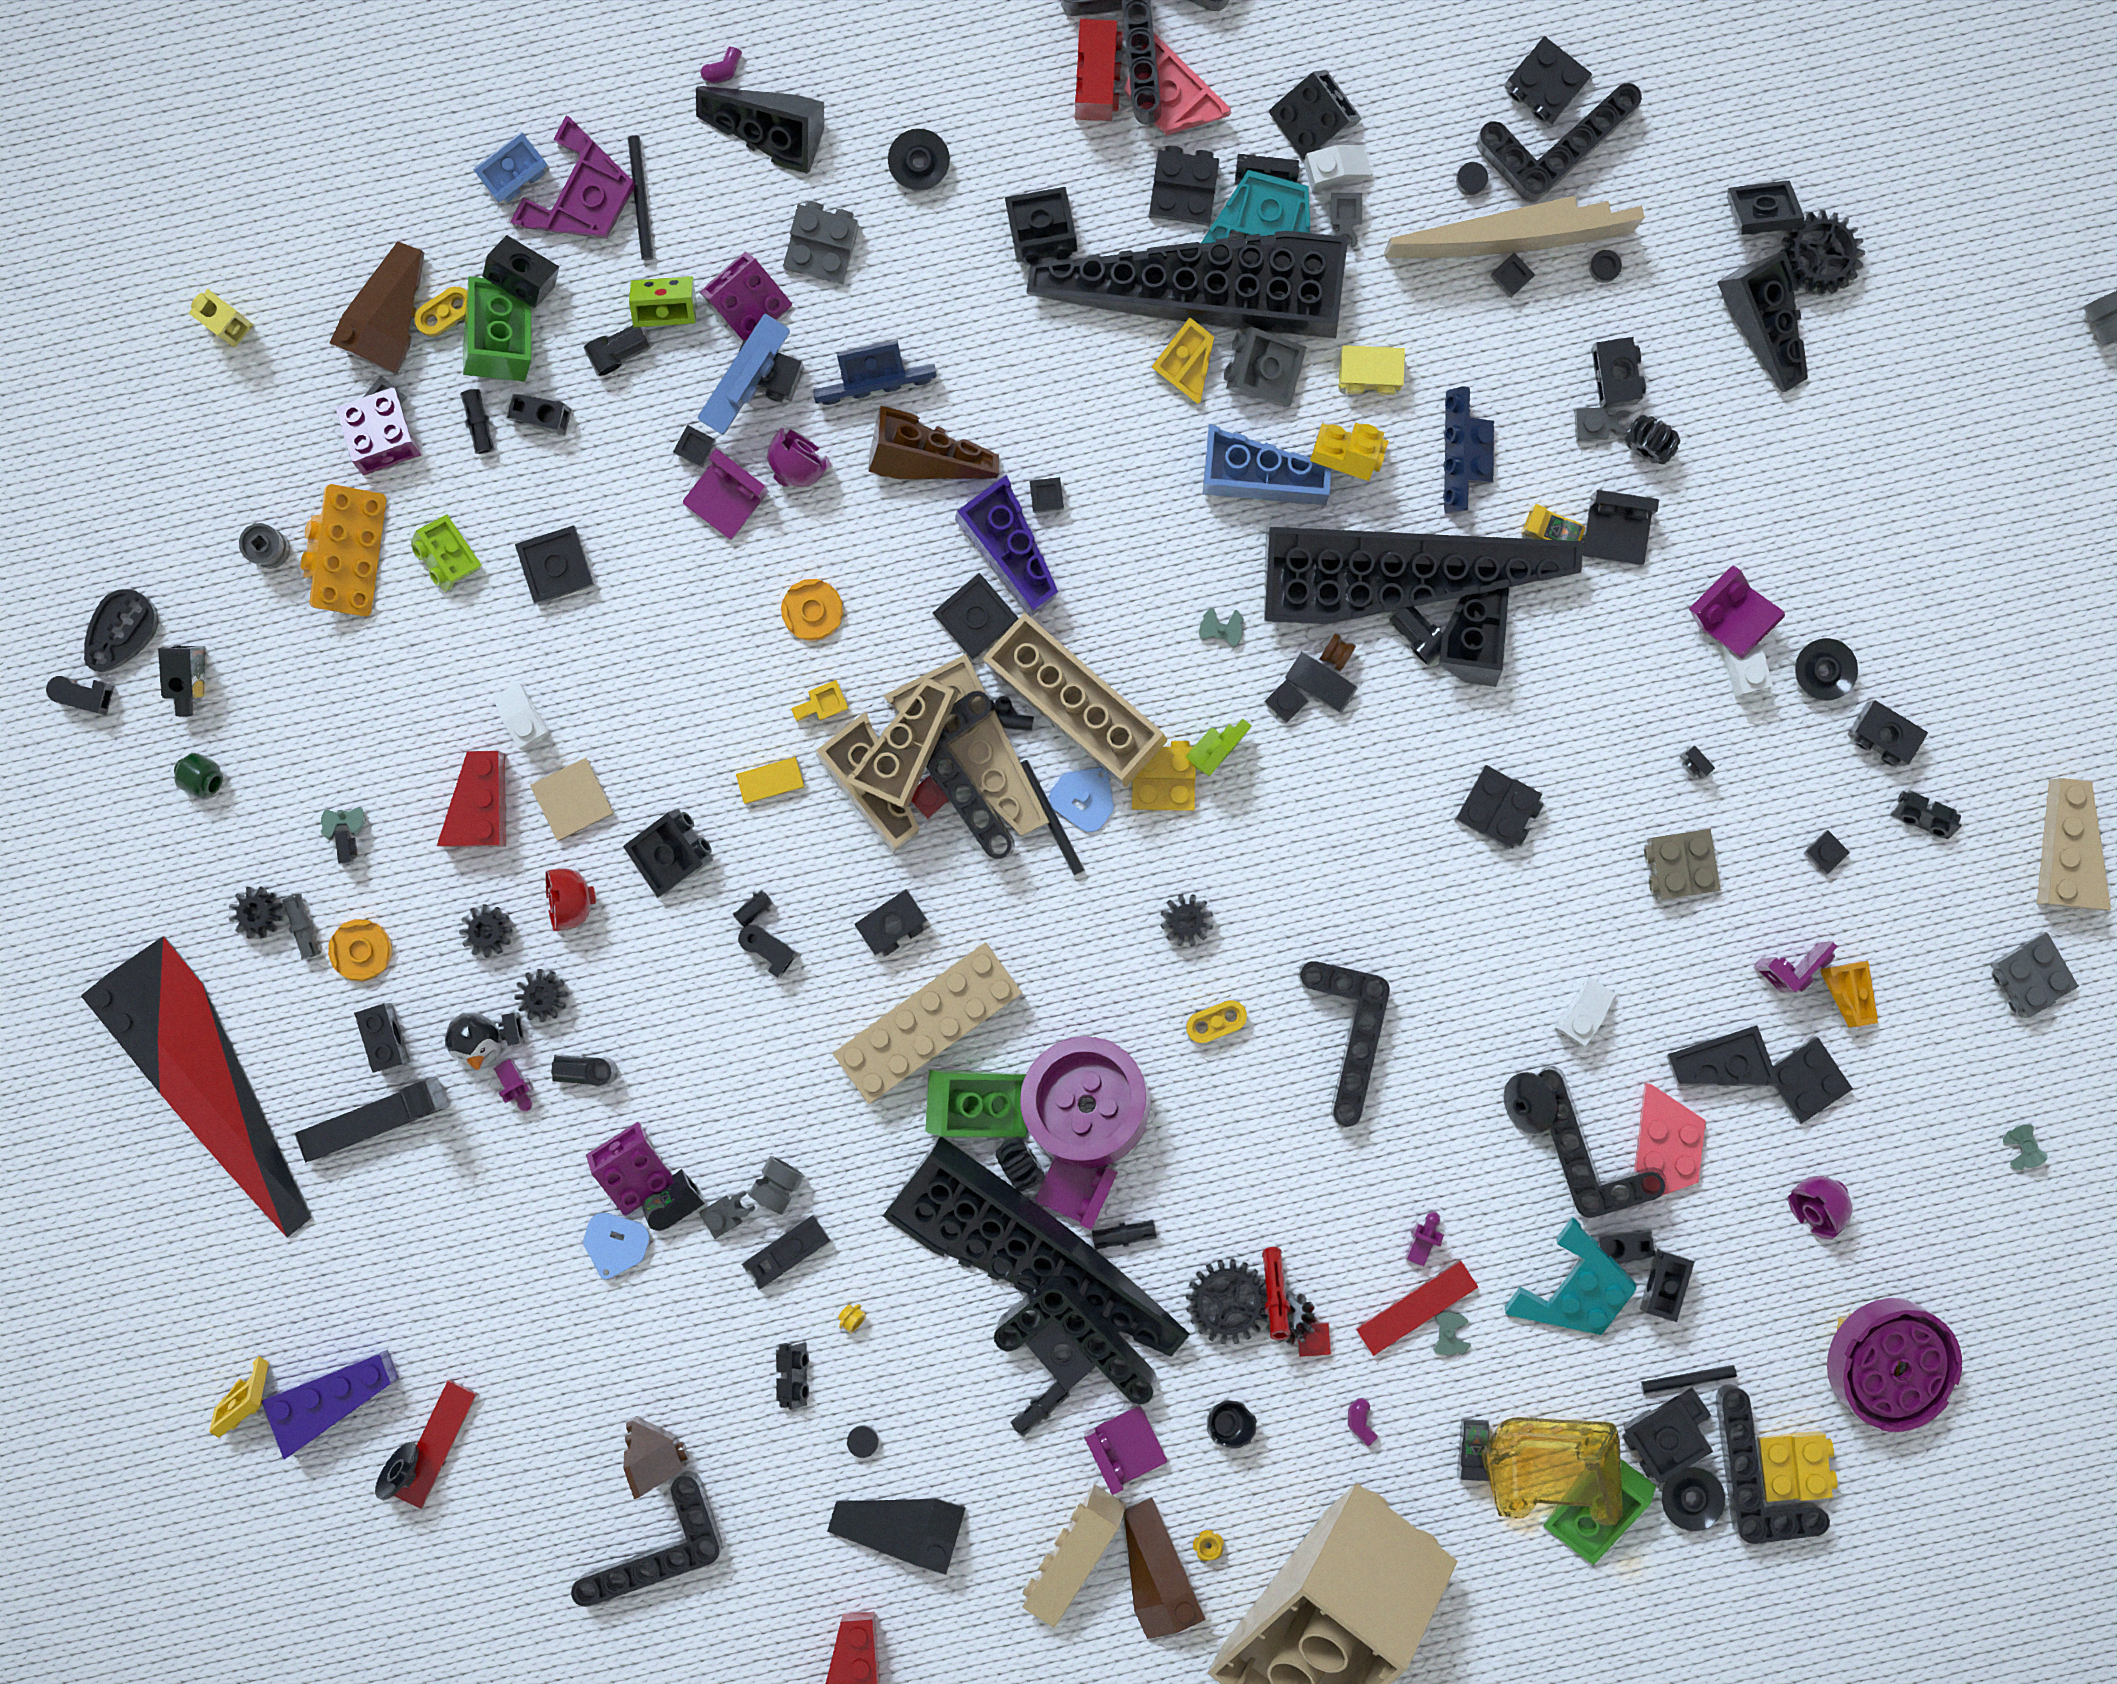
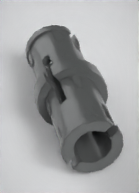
M302 894L283 899L282 903L291 925L288 929L290 934L294 933L301 954V960L321 954L312 929L315 925L313 920L308 918Z

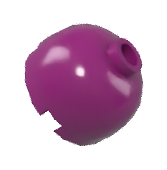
M780 428L771 441L767 452L769 466L775 473L773 478L784 487H789V485L809 487L815 484L828 470L831 462L826 455L821 459L815 453L819 447L791 429L785 434L784 428Z
M1812 1176L1800 1182L1790 1191L1792 1193L1788 1196V1203L1791 1211L1801 1224L1806 1219L1814 1227L1810 1231L1814 1235L1832 1240L1849 1224L1853 1206L1848 1189L1842 1182L1825 1176Z

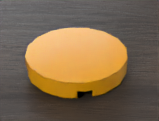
M804 579L792 585L785 594L781 604L782 619L787 629L797 638L806 641L823 640L831 636L840 626L844 614L843 602L837 590L827 582L819 579Z
M354 919L343 923L332 935L329 941L328 956L332 967L345 978L351 981H367L378 977L387 969L392 958V943L389 934L381 925L371 920Z

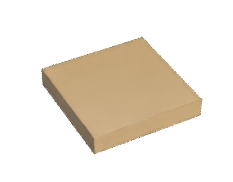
M586 757L530 785L557 841H561L615 814Z

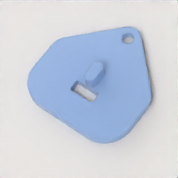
M1094 768L1064 773L1050 792L1049 801L1052 808L1083 831L1094 832L1099 830L1114 808L1108 772L1103 768ZM1103 772L1104 776L1099 777L1098 773ZM1075 798L1086 806L1084 811L1072 804Z
M602 1212L590 1219L583 1239V1245L600 1277L607 1280L640 1263L644 1259L649 1243V1232L639 1222ZM612 1231L625 1235L624 1240L610 1237ZM605 1269L609 1271L608 1275L604 1274Z

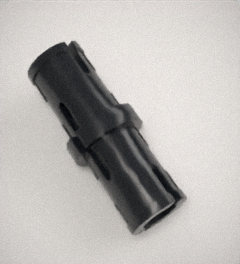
M469 389L461 392L460 396L467 418L464 422L466 428L470 430L475 454H485L494 451L495 448L488 425L490 418L485 413L480 389Z
M1153 1219L1125 1225V1222H1122L1116 1227L1091 1230L1095 1250L1123 1245V1248L1130 1247V1243L1157 1239Z
M1056 1381L1038 1398L1034 1397L1030 1401V1405L1012 1419L1010 1423L1015 1431L1024 1437L1043 1419L1047 1420L1050 1418V1413L1071 1395L1069 1391L1066 1392Z

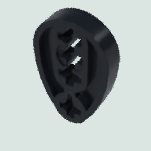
M119 589L106 595L97 606L87 628L84 642L85 664L94 671L107 672L122 666L134 658L145 648L157 631L159 617L154 603L144 594L130 589ZM141 600L139 605L142 607V610L140 612H132L130 618L133 620V623L131 625L125 624L121 629L124 636L113 639L115 634L112 628L114 626L120 628L123 624V620L120 618L121 614L128 615L133 608L129 605L131 601L138 602ZM105 651L103 656L107 659L104 664H96L95 653H103Z

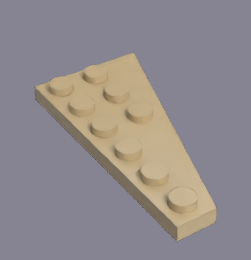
M964 654L883 695V697L900 712V709L925 677L958 691L959 694L955 702L972 691H982L984 693L986 691L968 654ZM976 697L971 703V709L975 714H981L986 709V701L983 697ZM995 709L989 718L949 745L988 802L1020 836L1050 823ZM957 715L949 716L946 721L947 730L955 732L960 728V718ZM945 758L948 761V763L953 767L952 762L949 759Z

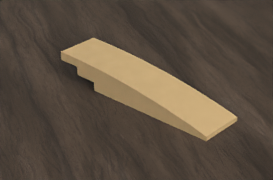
M1574 195L1391 237L1385 248L1384 255L1385 258H1448L1555 248L1634 233L1645 216L1642 206L1611 213L1609 201L1577 207Z

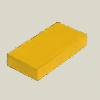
M797 757L736 774L744 804L805 787Z

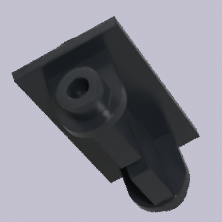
M1238 154L1234 185H1239L1248 170L1297 183L1299 160Z
M1911 790L1908 792L1901 791L1897 800L1900 804L1891 812V816L1900 819L1904 824L1917 826L1929 831L1935 837L1947 840L1962 826V824H1959L1961 815L1957 813L1956 809L1936 801L1933 803L1931 810L1927 809L1929 798Z
M807 1342L791 1345V1343H779V1349H776V1372H787V1378H776V1401H779V1407L781 1408L789 1407V1410L807 1406V1399L809 1397V1385L807 1384L809 1354L807 1352Z

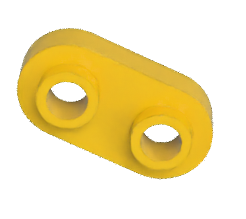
M453 286L422 305L416 311L414 318L418 330L426 336L436 337L465 319L467 290L462 287ZM456 300H463V306L460 309H454L453 307ZM431 317H437V323L434 326H428L427 324L428 319Z
M1227 1000L1196 1012L1187 1020V1034L1197 1043H1207L1235 1032L1246 1023V1009L1238 1001ZM1228 1010L1236 1012V1019L1232 1022H1228L1225 1019V1013ZM1204 1021L1207 1024L1208 1028L1205 1033H1198L1196 1031V1024L1198 1022Z

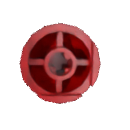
M555 868L545 872L546 898H549L550 905L548 913L553 931L569 930L584 923L589 916L590 905L596 904L594 886H588L583 875L569 868Z

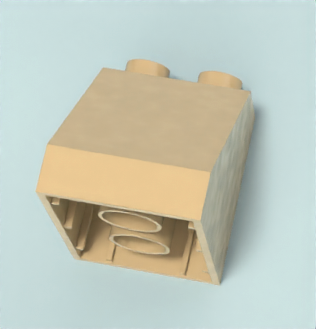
M1356 1482L1323 1513L1221 1646L1207 1673L1220 1684H1391L1407 1670L1458 1560L1442 1549L1433 1535L1424 1530L1416 1529L1389 1508L1387 1501L1381 1495L1366 1490Z

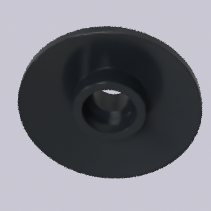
M916 128L905 131L890 146L888 152L890 173L901 186L914 191L931 189L944 179L949 169L950 156L947 145L939 135L930 130ZM922 158L925 160V164L922 167H916L913 164L914 160Z
M1831 638L1817 639L1807 644L1800 651L1795 663V676L1799 686L1807 695L1822 701L1835 700L1846 695L1854 686L1858 676V663L1852 650L1843 642ZM1821 665L1827 666L1829 670L1827 676H1822L1819 673Z
M1532 1072L1516 1074L1507 1082L1504 1090V1105L1512 1122L1521 1130L1531 1134H1539L1551 1128L1557 1118L1558 1104L1555 1093L1548 1082Z
M408 1442L403 1444L384 1465L375 1486V1495L378 1499L384 1501L391 1498L403 1487H409L415 1480L417 1473L414 1469L419 1455V1448L415 1443Z
M1687 1467L1666 1481L1662 1490L1661 1501L1666 1516L1673 1524L1684 1530L1700 1531L1715 1524L1722 1515L1725 1507V1492L1718 1478L1711 1472L1699 1467ZM1695 1492L1696 1499L1693 1502H1687V1493Z

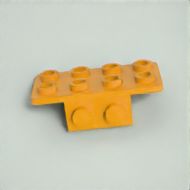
M329 484L324 488L321 514L311 516V519L308 520L305 526V538L308 539L307 549L303 552L300 562L301 569L304 570L303 578L312 579L309 600L312 608L363 617L371 614L386 507V496L384 494L336 484Z

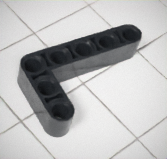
M1060 0L1063 11L1070 16L1123 10L1134 116L1143 125H1151L1157 122L1161 116L1162 108L1151 0ZM1140 14L1145 16L1141 21L1131 20L1134 15ZM1143 43L1148 45L1146 49L1141 51L1134 49L1137 44ZM1141 73L1151 74V76L1145 80H1140L1137 78V76ZM1144 102L1154 104L1150 109L1140 108V105Z
M1624 83L1618 86L1538 160L1533 157L1505 125L1498 121H1490L1484 124L1477 136L1476 146L1484 158L1523 199L1530 202L1538 201L1633 115L1641 103L1642 94L1639 87L1635 84ZM1621 95L1629 97L1632 101V106H1623L1620 104L1618 97ZM1603 116L1607 118L1610 126L1600 127L1596 123L1595 117ZM1487 133L1495 134L1499 138V143L1495 145L1489 144L1485 140L1484 135ZM1582 137L1586 141L1587 147L1582 149L1576 147L1573 143V138ZM1506 157H1517L1520 161V166L1515 168L1509 166L1506 162ZM1554 157L1561 159L1564 163V168L1555 169L1550 164V159ZM1530 178L1537 179L1541 183L1542 188L1540 190H1532L1527 185V180Z
M972 691L954 703L949 716L957 715L960 718V728L955 732H949L945 723L926 768L986 854L994 859H1003L1010 856L1014 851L1015 841L1013 836L949 746L989 718L994 711V701L989 694L982 691ZM976 697H983L986 701V709L981 714H975L971 709V703ZM945 758L949 759L953 764V770L948 776H942L938 771L939 762ZM962 784H966L971 790V796L966 802H961L956 797V790ZM979 810H984L989 816V822L983 828L976 826L974 823V815ZM996 836L1004 837L1007 842V848L1001 854L996 853L992 849V841Z
M1309 961L1304 963L1298 971V979L1303 987L1356 1000L1331 1105L1333 1120L1344 1127H1351L1359 1122L1362 1115L1390 987L1388 982L1378 975L1318 961ZM1311 966L1317 967L1321 972V979L1316 984H1310L1305 979V971ZM1342 973L1348 974L1352 980L1351 987L1347 991H1340L1335 984L1337 976ZM1373 980L1378 981L1382 986L1381 995L1375 999L1370 998L1366 992L1367 984ZM1365 1011L1372 1012L1375 1017V1023L1369 1029L1362 1028L1359 1023V1017ZM1358 1042H1364L1368 1047L1367 1056L1361 1060H1357L1352 1054V1048ZM1350 1073H1358L1361 1078V1084L1355 1090H1349L1345 1085L1346 1076ZM1349 1103L1354 1108V1115L1350 1120L1342 1121L1338 1116V1109L1342 1104Z
M1555 1066L1543 1068L1538 1075L1542 1078L1546 1074H1553L1557 1077L1559 1086L1553 1089L1557 1104H1563L1569 1110L1567 1118H1556L1554 1124L1549 1129L1578 1213L1583 1217L1594 1218L1661 1197L1667 1181L1664 1173L1655 1167L1600 1181L1565 1074L1560 1068ZM1566 1134L1575 1135L1579 1140V1146L1575 1149L1566 1148L1562 1143V1137ZM1576 1164L1585 1165L1589 1170V1176L1585 1179L1575 1177L1572 1167ZM1647 1176L1656 1177L1660 1182V1188L1655 1191L1647 1190L1643 1185V1179ZM1617 1185H1623L1628 1188L1630 1196L1625 1200H1619L1614 1197L1612 1189ZM1587 1194L1595 1195L1599 1200V1206L1595 1209L1587 1208L1582 1202V1197Z
M427 1079L399 1089L396 1094L298 1131L294 1135L303 1159L307 1163L446 1109L449 1105L439 1079Z
M1062 1276L1048 1278L1000 1317L993 1337L994 1343L999 1349L1007 1352L1018 1349L1050 1322L1054 1321L1128 1400L1134 1404L1141 1405L1148 1403L1152 1399L1157 1380L1155 1371L1066 1278ZM1049 1293H1058L1062 1298H1054ZM1026 1311H1035L1039 1316H1031ZM1071 1315H1078L1082 1317L1083 1320H1075L1071 1317ZM1004 1329H1011L1016 1334H1008ZM1098 1337L1103 1339L1105 1342L1098 1343L1095 1342L1092 1338ZM1114 1360H1122L1126 1364L1119 1365L1116 1364ZM1136 1382H1142V1383L1146 1384L1147 1386H1146V1387H1140V1386H1137L1135 1383H1136Z
M1733 1384L1723 1385L1716 1393V1407L1733 1531L1742 1540L1750 1544L1823 1535L1830 1526V1519L1822 1508L1812 1502L1764 1507L1749 1395ZM1732 1393H1738L1740 1397L1738 1405L1728 1408L1726 1404L1728 1396ZM1738 1424L1743 1425V1435L1738 1439H1732L1730 1435L1732 1428ZM1741 1456H1746L1748 1460L1746 1468L1736 1471L1734 1467L1735 1461ZM1744 1488H1751V1498L1746 1502H1740V1491ZM1817 1512V1523L1807 1526V1515ZM1780 1516H1786V1526L1781 1530H1775V1520ZM1748 1520H1755L1756 1527L1754 1531L1744 1534V1523Z
M692 1471L682 1472L672 1483L670 1489L686 1538L582 1574L571 1589V1597L577 1605L582 1607L592 1606L715 1562L722 1551L723 1542L703 1482L697 1473ZM683 1480L690 1481L694 1486V1493L691 1495L683 1494L679 1489V1482ZM691 1511H700L704 1515L705 1522L701 1525L692 1523L689 1519ZM710 1541L715 1547V1553L711 1555L704 1554L699 1548V1543ZM673 1551L682 1553L685 1557V1563L675 1565L670 1560V1553ZM650 1562L655 1568V1574L649 1576L643 1574L640 1570V1563ZM612 1572L621 1573L625 1578V1584L622 1586L614 1585L610 1580V1574ZM590 1583L595 1589V1595L585 1596L580 1590V1584Z

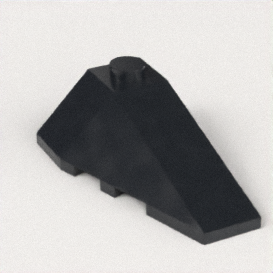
M707 86L696 87V117L726 135L733 134L747 142L746 147L753 151L756 149L772 157L771 162L780 167L806 174L810 172L824 131L823 101L795 94Z
M1786 251L1741 267L1717 281L1728 311L1781 392H1787L1808 379L1804 341L1799 338L1797 320H1801L1800 309L1796 310L1794 291H1798L1797 279L1792 274L1793 269Z
M1509 587L1461 597L1442 634L1439 665L1465 683L1497 686L1503 671Z
M939 1498L836 1500L827 1532L910 1564L946 1575L966 1507Z

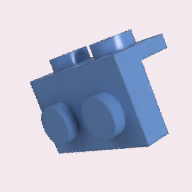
M521 131L474 167L473 170L499 203L503 199L505 202L514 199L521 192L519 187L527 181L532 184L546 173L543 169L548 164Z

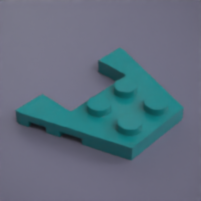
M1248 170L1200 244L1215 242V239L1228 238L1231 230L1247 235L1260 234V236L1275 235V232L1278 231L1311 233L1309 186Z
M1571 1217L1556 1237L1557 1245L1581 1257V1259L1549 1301L1520 1286L1505 1305V1314L1602 1335L1636 1292V1283L1611 1256H1607L1599 1247L1598 1242L1581 1228V1224Z

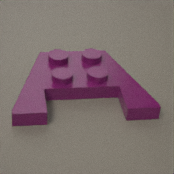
M566 115L553 140L556 144L579 154L580 157L551 211L523 197L510 222L519 228L608 239L636 183L571 117Z

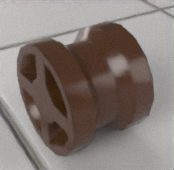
M1335 633L1319 660L1332 663L1335 670L1341 672L1355 650L1356 645L1345 643L1342 641L1341 636Z

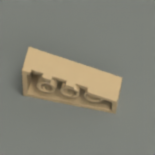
M925 677L900 709L898 715L885 728L880 738L861 759L862 761L851 772L845 782L902 808H908L959 692Z
M864 712L816 750V757L894 853L915 837L920 830L910 807L902 808L845 782L851 772L862 761L861 759L878 740L869 717Z
M2067 778L2049 780L2036 904L2095 911L2111 910L2092 781Z
M1095 1484L1092 1486L1083 1503L1079 1502L1070 1517L1072 1521L1067 1529L1063 1527L1054 1542L1056 1547L1052 1554L1047 1552L1038 1567V1570L1041 1572L1036 1580L1031 1577L1022 1592L1026 1596L1022 1606L1024 1610L1050 1626L1056 1627L1119 1529L1126 1506L1125 1502Z

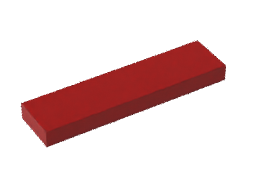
M1459 1260L1355 1329L1374 1356L1477 1289L1478 1285L1463 1262Z
M450 1379L446 1382L417 1443L419 1455L414 1469L417 1473L415 1480L409 1487H403L394 1497L419 1509L424 1507L475 1400L477 1392Z

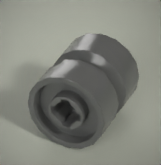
M2116 290L2083 307L2090 323L2097 324L2094 332L2101 347L2117 340Z
M255 523L246 527L241 533L239 549L243 557L263 568L273 569L283 565L288 559L290 543L287 537L279 530L267 524Z
M770 1156L761 1171L764 1177L756 1179L748 1195L766 1208L783 1215L792 1200L789 1195L790 1192L797 1191L805 1175L786 1162Z

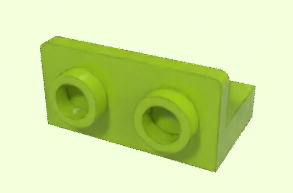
M448 514L421 527L413 535L411 548L414 555L419 560H423L429 569L431 580L435 585H440L444 592L449 591L454 583L480 570L482 566Z
M1242 718L1235 727L1229 724L1221 734L1216 729L1210 728L1189 751L1186 758L1192 762L1196 769L1203 771L1210 777L1234 750L1252 725Z

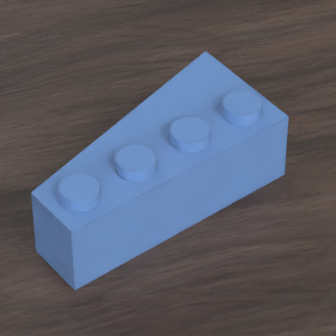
M1209 424L1202 494L1327 505L1330 494L1331 468L1311 462L1310 457L1295 452L1289 453L1276 448L1277 446L1266 442L1263 444L1248 439L1245 435L1236 432L1233 434L1221 430L1218 426Z

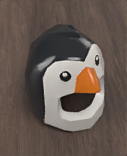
M462 1012L449 1023L445 1034V1047L454 1059L475 1070H479L480 1068H486L496 1061L500 1054L502 1040L499 1029L492 1020L483 1014Z

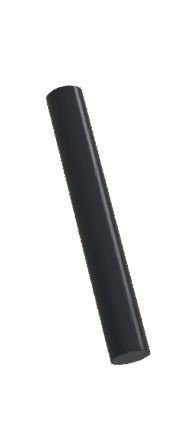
M1729 1365L1641 1381V1389L1643 1394L1734 1378L1737 1377L1735 1366Z

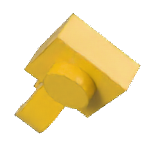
M837 680L808 691L811 700L791 708L796 722L817 713L819 720L822 721L849 710Z

